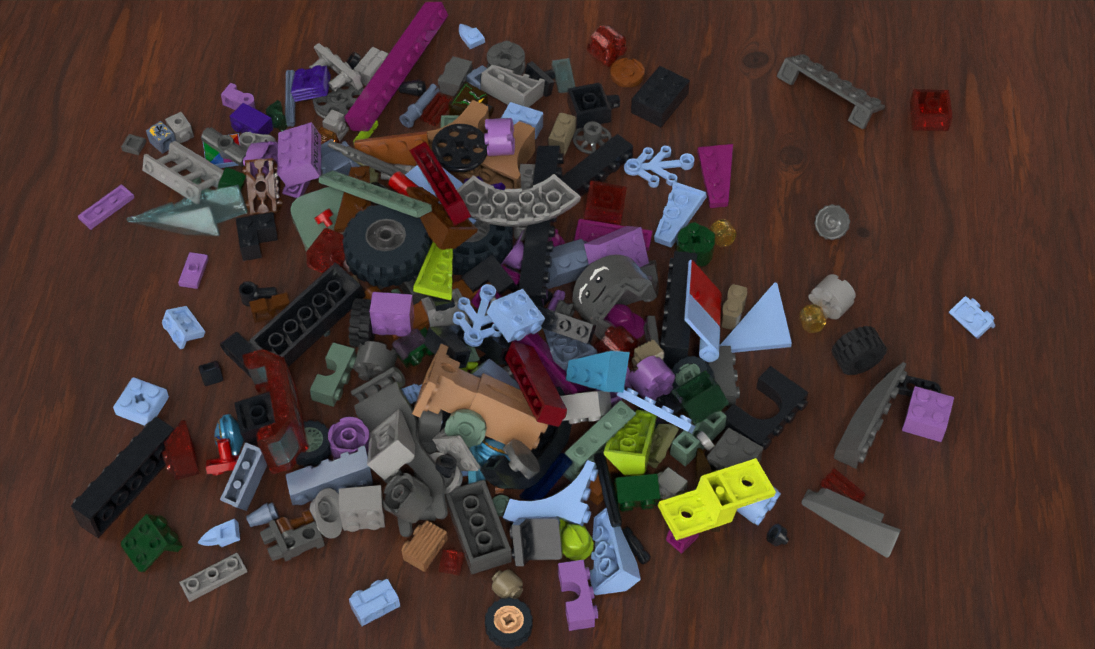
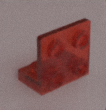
M324 228L306 251L307 267L324 273L336 262L344 270L343 234Z

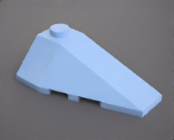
M605 508L594 517L592 540L595 541V551L591 553V559L594 560V568L590 570V580L595 595L627 591L641 580L637 562L621 527L614 528L611 526L607 508Z

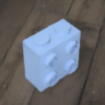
M523 289L492 301L486 312L508 343L514 340L519 341L530 333H537L541 330V325L545 320Z

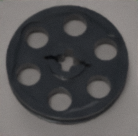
M449 125L441 129L433 139V154L440 165L449 171L466 172L480 166L487 157V145H485L484 134L472 125ZM451 132L459 133V135L456 137L450 136L449 134ZM474 134L477 138L469 139L468 136ZM439 143L447 144V146L443 148H440L437 145ZM475 148L483 149L480 153H476L473 150ZM446 156H450L453 158L451 161L443 160V158ZM463 159H469L471 162L468 164H463L461 161Z

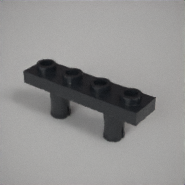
M535 304L545 318L541 325L542 328L591 344L596 325Z

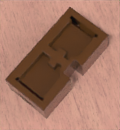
M287 292L274 295L271 299L267 300L262 298L250 301L254 323L273 319L290 304Z

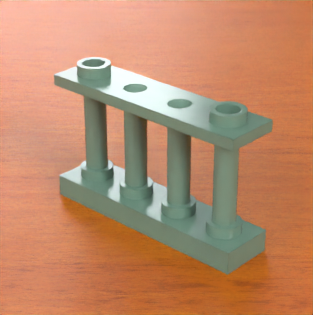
M620 400L565 452V455L572 462L562 470V475L572 483L584 468L586 461L589 460L595 463L594 455L596 453H604L606 443L636 415V412Z

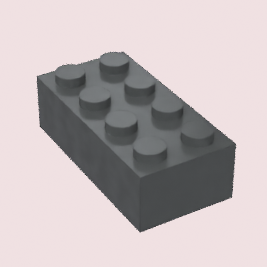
M485 480L455 488L452 492L445 494L446 505L471 575L512 562L511 549Z

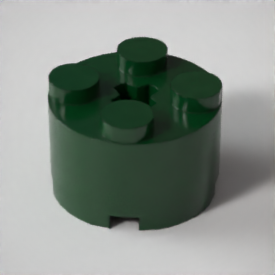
M692 222L678 233L676 251L697 253L696 265L706 266L713 258L715 234L707 227Z

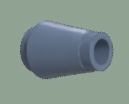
M272 502L270 504L265 503L250 513V515H247L246 518L250 527L267 524L271 520L275 521V519L279 518V514Z

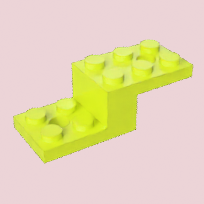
M755 458L701 476L696 490L659 501L658 508L676 540L732 522L738 508L774 497L776 491ZM742 481H749L752 486H745ZM681 512H688L692 517L685 518Z

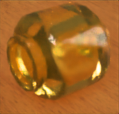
M719 219L710 227V230L715 234V243L718 246H729L734 242L737 235L736 229L728 220Z
M816 304L805 306L799 313L801 325L809 333H817L826 326L827 320L824 311Z

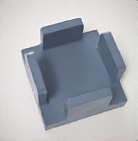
M329 141L321 144V175L333 170L349 176L351 167L360 166L350 158L345 157L341 152L329 148ZM343 141L341 144L346 147L349 146L346 141Z

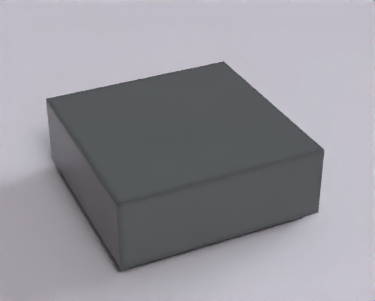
M129 134L121 146L122 151L139 155L146 144V139Z

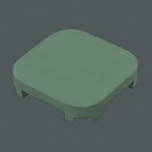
M329 186L302 195L292 203V220L308 255L312 254L325 260L329 259V254L344 249L343 233H334L344 191ZM330 208L333 215L329 218L333 224L329 227H326L323 222L317 224L314 218Z

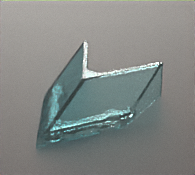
M237 184L201 193L200 203L198 204L184 197L182 201L175 203V205L170 202L126 219L127 222L183 235L219 236L217 223L240 216L248 211Z

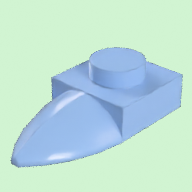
M465 24L459 25L460 37L469 49L485 43L484 36L477 28H471Z
M232 519L215 526L206 532L198 543L204 546L220 545L224 547L239 541V523Z

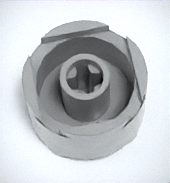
M834 274L827 275L808 296L823 319L840 318L855 302L856 294L852 286L846 280L842 282L837 279L839 276Z

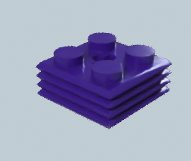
M316 65L311 69H298L295 71L291 87V94L293 99H295L294 102L328 95V82H330L331 74H329L327 66Z

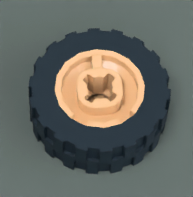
M502 598L497 602L495 601L488 608V612L485 615L486 634L489 636L490 641H493L496 646H501L505 649L519 647L522 643L526 642L528 637L531 636L533 628V618L529 607L527 608L526 604L520 602L519 599Z

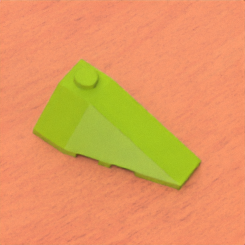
M637 410L636 415L606 443L604 455L623 475H645L657 416L648 411Z

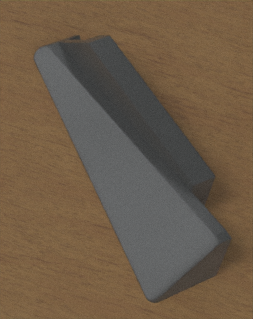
M827 488L820 489L818 493L808 489L802 500L803 506L884 557H890L901 530L882 523L883 513Z

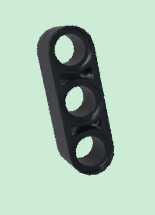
M238 332L233 333L220 343L224 353L254 381L271 369L269 362Z

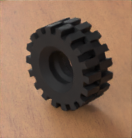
M355 298L350 314L351 319L349 321V344L351 347L359 348L361 343L364 345L365 342L374 341L375 339L370 318V299Z

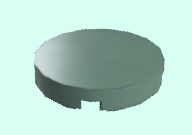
M461 409L451 413L445 425L447 436H461L468 448L480 445L485 439L486 422L477 412Z

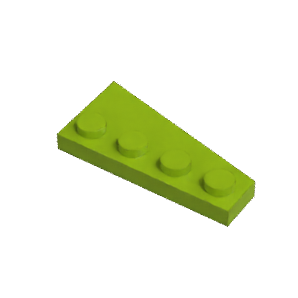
M432 242L414 284L413 292L451 301L453 249L443 250Z

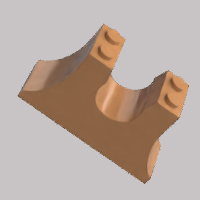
M472 100L456 120L440 129L427 131L431 151L435 135L449 125L468 124L481 130L484 135L488 133V130L485 128V119H489L488 106ZM521 121L517 122L514 125L513 138H515V153L513 155L488 156L487 154L484 162L477 168L466 172L453 173L466 179L471 178L473 175L475 177L479 176L489 185L502 182L506 187L505 189H520V164H526L535 152V128ZM451 132L449 135L456 137L459 133ZM471 134L468 136V138L475 139L477 138V136ZM439 143L437 146L443 148L447 146V144ZM475 148L473 151L480 153L483 149ZM446 156L443 159L444 161H451L453 158ZM463 159L461 162L463 164H468L471 161L469 159Z

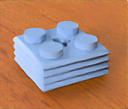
M133 377L113 406L116 415L145 426L155 416L157 417L169 398L168 392L162 387Z

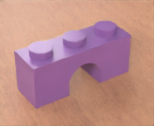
M584 560L558 563L561 591H574L579 595L578 599L566 602L565 604L569 631L595 627L598 611L597 606L592 605L591 599H594L593 587L588 585V580H590L589 567H585Z

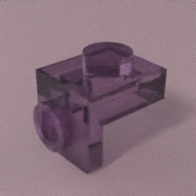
M416 328L409 335L395 340L392 346L402 360L408 358L410 352L424 344L425 338Z

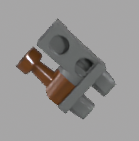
M309 509L302 511V516L291 520L286 517H280L276 521L271 520L268 522L270 527L260 532L265 545L275 540L277 542L276 545L267 548L272 561L284 558L286 562L291 557H296L304 551L314 547L318 549L325 546L322 535ZM306 524V526H303V527H301V528L295 530L296 528H298V527H300V526Z

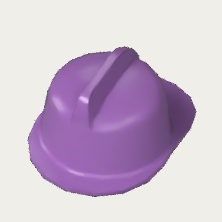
M524 230L519 234L511 252L501 265L506 264L514 269L521 270L524 244L520 239Z

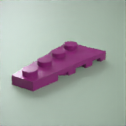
M733 144L698 147L697 149L710 208L728 207Z
M579 219L574 241L582 239L590 242L625 226ZM642 229L646 251H649L652 231Z

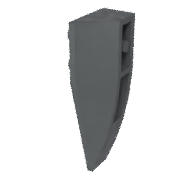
M902 362L891 371L864 399L852 417L835 451L834 459L855 469L859 462L864 463L868 454L867 451L876 438L877 430H880L884 422L881 418L883 414H888L892 405L889 402L891 398H896L900 389L897 386L899 382L903 383L908 372L905 371L906 363Z

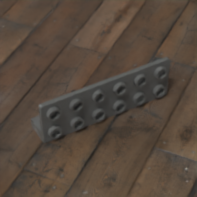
M800 54L785 58L777 74L779 79L789 85H793L799 72H802L850 101L855 107L848 121L859 128L865 129L872 114L884 110L885 105L881 104V100L866 95V91L853 87L851 82L838 78L836 73L823 69V65L810 61L808 56Z

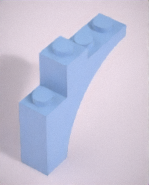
M587 460L577 478L567 488L554 496L537 501L510 499L503 519L513 524L518 518L556 517L566 522L583 526L584 523H588L591 516L590 507L583 502L588 500L591 489H589L590 483L595 481L598 475L596 464Z

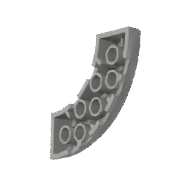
M555 174L543 182L533 185V188L522 190V188L495 189L494 186L484 183L474 175L457 189L471 214L470 218L498 226H526L544 222L563 214L581 200V197Z

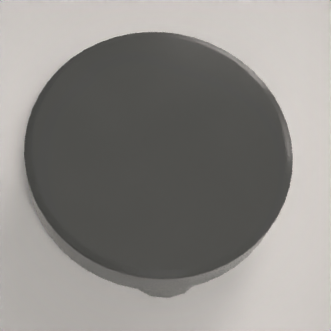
M513 439L503 447L504 452L511 460L509 466L513 471L522 472L527 479H531L540 471L539 463L534 454L519 440Z

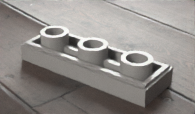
M235 553L179 583L188 601L191 602L247 573V569L238 553Z

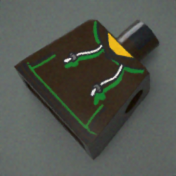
M464 81L449 102V115L460 116L472 100L488 106L489 117L492 115L494 107L488 105L487 93Z

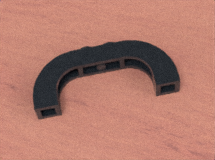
M560 386L555 387L560 396L565 395ZM569 420L561 422L559 427L548 425L545 433L540 438L537 448L531 450L540 466V471L531 479H527L520 471H513L509 466V460L506 456H491L480 469L481 473L487 481L500 489L520 490L532 487L547 473L549 467L557 460L559 454L566 446L572 424H569Z

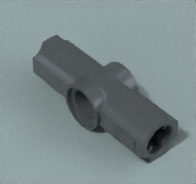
M207 127L203 131L201 140L217 150L222 158L230 159L241 167L244 166L243 158L246 156L247 150L233 142L231 136L222 135L212 127Z

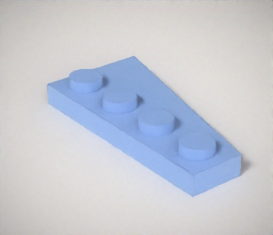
M674 181L667 206L664 208L663 217L660 219L654 236L655 242L672 247L677 240L680 230L687 226L706 199V192Z
M627 388L626 391L624 390L623 393H617V396L690 433H693L696 427L690 424L691 419L682 414L679 418L672 415L674 410L664 405L662 408L655 406L656 401L646 396L643 400L637 397L638 392Z

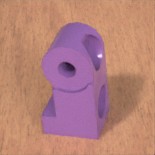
M230 83L221 94L224 106L236 110L242 103H245L255 109L253 95L237 90V85Z

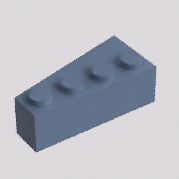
M365 445L359 447L358 452L353 454L349 452L340 454L341 458L334 461L329 459L323 460L315 468L310 465L286 474L292 506L304 505L307 502L313 501L321 490L327 488L333 489L339 494V489L373 486L371 470L367 465L368 457Z

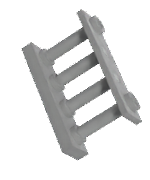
M176 141L170 143L169 154L157 160L145 154L142 168L144 172L196 204L200 203L201 191L211 186L218 188L219 180L224 172L221 168ZM170 161L177 163V165L171 168L164 164ZM187 169L191 173L182 176L178 172ZM198 177L204 180V182L198 185L192 182V180Z

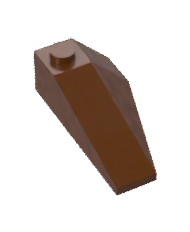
M407 187L406 191L409 197L431 205L432 211L420 216V219L429 237L438 248L443 250L455 249L477 233L478 228L468 218L454 226L443 206L438 203V198L423 187Z

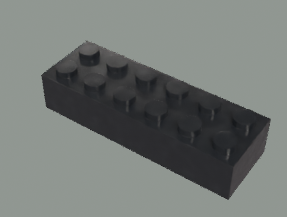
M674 251V259L670 258L660 348L664 352L663 361L670 369H673L679 360L688 356L690 325L684 320L688 263L690 260H693L697 264V253Z
M335 262L253 336L249 342L269 362L270 366L281 374L352 309L355 298L363 299L366 296L363 288Z
M155 416L137 436L132 438L130 444L117 454L116 459L103 469L100 476L88 485L82 495L75 498L70 507L80 527L99 538L171 461L172 457L178 453L177 451H171V443L166 444L170 436H172L174 441L178 438L177 435H174L175 429Z

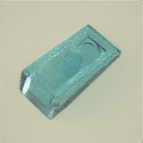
M570 59L553 60L551 66L555 73L558 92H568V88L575 87Z

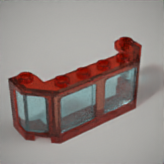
M263 349L242 355L243 362L250 373L257 392H261V388H265L266 392H270L275 423L258 430L256 434L258 446L272 475L292 469L296 464L295 459L301 452L305 453L309 448L296 384L284 357Z

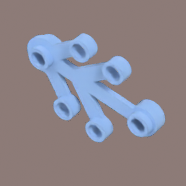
M662 146L661 151L654 158L653 149L646 147L637 159L632 158L625 163L624 171L631 176L639 175L648 181L650 187L655 188L659 185V177L645 171L651 170L666 179V183L672 186L674 181L677 182V176L664 169L681 167L684 170H689L694 166V157L686 153L681 155L680 160L662 161L664 158L671 156V148L669 146ZM646 159H652L649 163H643Z
M485 284L481 287L479 293L481 303L477 313L470 305L468 298L461 297L458 300L457 307L467 313L474 324L473 328L465 320L464 313L458 311L453 315V323L461 326L465 332L463 336L465 343L472 347L481 345L486 337H500L502 334L495 324L491 328L480 330L481 326L493 322L489 315L485 316L488 304L491 299L495 298L496 294L495 287L490 284Z

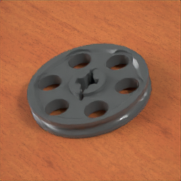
M346 83L337 89L336 92L332 90L327 96L314 98V110L323 119L331 110L338 111L344 114L345 117L349 111L347 109L352 107L357 100L353 96L360 95L364 89L362 87L357 90L351 84ZM344 86H348V87H349V88L346 89V90L341 89V88L344 87ZM320 102H326L325 105H318Z

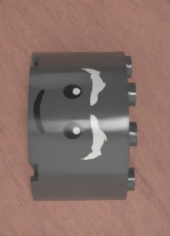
M625 255L605 256L589 264L581 273L574 286L573 304L584 321L596 325L595 335L602 342H605L616 328L613 323L604 319L626 290L640 297L652 281L632 258Z

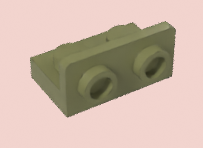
M658 424L655 429L648 460L650 467L657 468L658 464L665 458L666 452L679 430L674 424Z

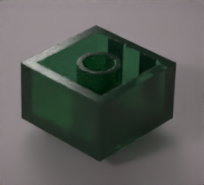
M706 370L671 391L681 410L692 420L691 422L694 425L703 422L708 416L714 412L721 411L724 406L729 404L719 384Z

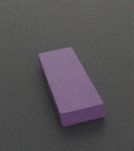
M121 184L79 214L78 218L91 230L133 200L134 195Z

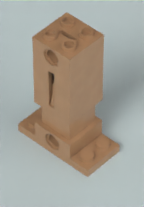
M440 344L424 377L412 414L420 418L422 412H427L428 410L439 414L441 409L448 413L461 409L473 410L480 414L486 422L487 430L485 436L505 445L511 440L516 439L525 444L530 450L532 448L536 449L540 441V433H545L548 424L536 421L522 391L484 373L479 378L459 369L460 362L449 358V355L446 354L448 346Z

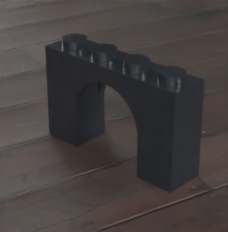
M493 323L481 326L480 330L491 328ZM461 326L429 327L424 345L435 355L440 344L448 346L446 354L449 355V358L460 362L459 368H466L471 350L463 339L465 332ZM503 334L500 337L489 336L483 339L481 345L474 348L484 352L497 365L507 364L505 356L512 341L508 343Z
M772 366L758 378L756 389L777 404L780 412L770 419H757L735 404L724 413L727 418L723 430L726 431L730 428L762 446L764 450L770 446L775 436L778 437L783 432L784 426L787 423L791 424L796 413L799 410L803 411L808 404L807 397L809 392Z

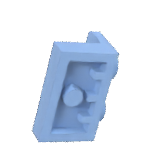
M965 296L949 311V314L976 339H979L990 327L992 329L995 327L993 321L995 318L988 311L983 312L979 308L980 304L972 298L970 300Z
M187 306L166 310L162 325L179 349H184L186 341L204 337V329Z

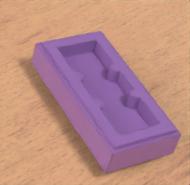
M189 252L178 282L179 286L198 289L209 259L208 255Z

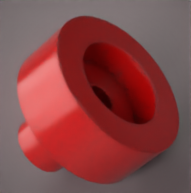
M328 208L317 215L314 220L317 224L323 222L326 227H329L333 224L329 218L333 213Z

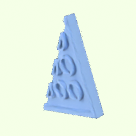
M774 283L720 346H731L732 353L791 347L792 342L777 283Z

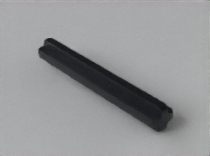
M602 452L596 453L594 460L610 524L614 528L620 527L622 519L606 456Z

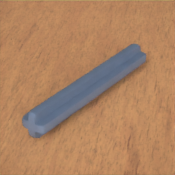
M294 70L286 71L285 125L287 127L295 125V99H293L291 94Z

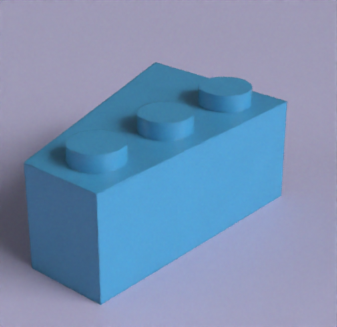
M609 351L569 360L566 381L605 392L623 393L630 352Z

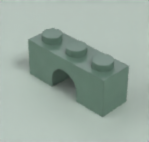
M332 343L325 358L327 369L333 370L335 373L329 376L317 374L310 388L312 401L333 407L337 400H340L342 397L343 387L350 380V372L356 359L354 348L337 343Z
M711 404L698 416L693 433L684 430L672 441L670 455L686 467L696 457L697 448L704 449L696 435L703 431L712 441L725 428L727 416Z

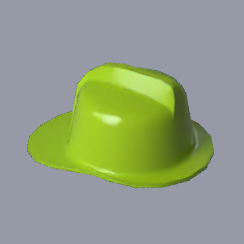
M560 519L563 554L574 561L584 560L589 557L593 551L594 543L585 526L575 525Z

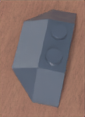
M579 239L554 247L553 252H550L552 266L548 268L550 273V282L546 283L548 289L578 280L581 273L589 265L584 246L588 242Z

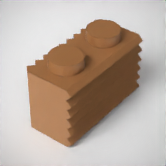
M425 520L422 525L419 524L416 527L412 540L406 541L402 547L403 560L423 572L426 571L448 540L447 532L428 520Z

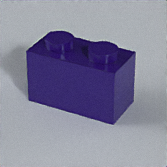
M242 103L230 115L231 126L236 132L268 135L273 130L271 117L245 103Z

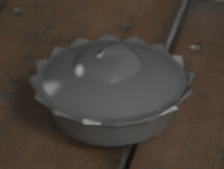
M831 204L819 210L815 216L814 224L816 226L815 230L819 232V236L833 241L834 239H840L841 236L846 234L851 221L845 208H841L840 205L835 206Z

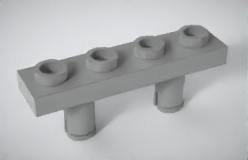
M320 43L314 46L319 59L309 68L320 65L334 70L338 75L328 82L334 92L346 83L351 84L357 90L363 87L360 80L362 79L361 75L356 70L353 71L348 63H343L337 54L333 55L327 46L323 47Z

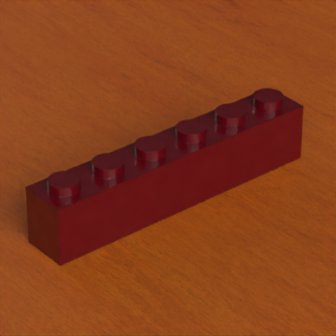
M426 141L410 149L409 151L454 226L471 217L463 199Z
M512 341L505 360L536 421L559 427L567 415V408L533 346Z

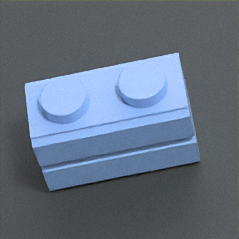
M388 579L383 581L377 580L371 584L370 588L364 591L358 590L349 598L351 609L361 626L400 607L399 598Z

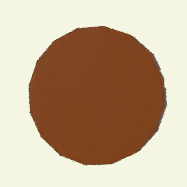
M622 58L612 64L610 77L618 86L634 87L643 81L645 68L636 59L628 60V58Z

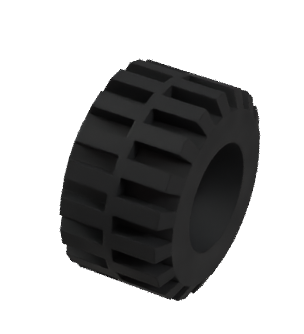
M863 326L853 329L839 338L833 345L831 352L844 374L857 375L877 365L886 355L887 347L875 328Z

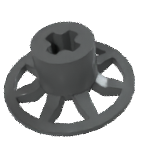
M592 121L586 123L584 128H579L575 131L573 143L581 152L592 154L596 151L597 143L600 146L605 144L601 139L608 138L610 140L612 137L606 128ZM581 131L584 132V135L577 136ZM576 140L585 141L579 146ZM591 144L592 151L585 150L584 148Z

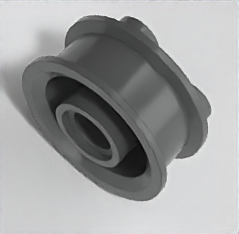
M504 41L495 44L488 50L487 68L491 65H496L513 70V73L517 75L524 73L525 52L519 45L510 41Z

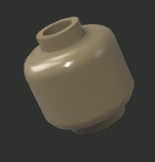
M500 570L492 578V590L501 599H517L523 592V581L512 570H505L503 572Z

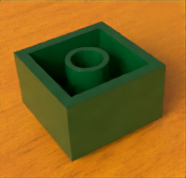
M658 474L615 478L613 483L618 507L621 509V512H630L636 507H641V510L654 509V506L661 499Z

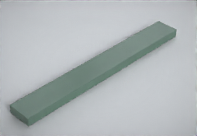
M333 170L318 177L321 184L416 218L432 211L431 205Z

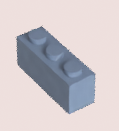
M245 443L220 500L247 511L272 453Z

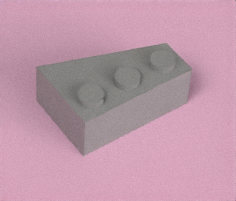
M491 65L481 74V90L507 105L512 102L529 108L543 96L544 79L534 80L529 78L527 74L523 76L513 73V70L496 65Z

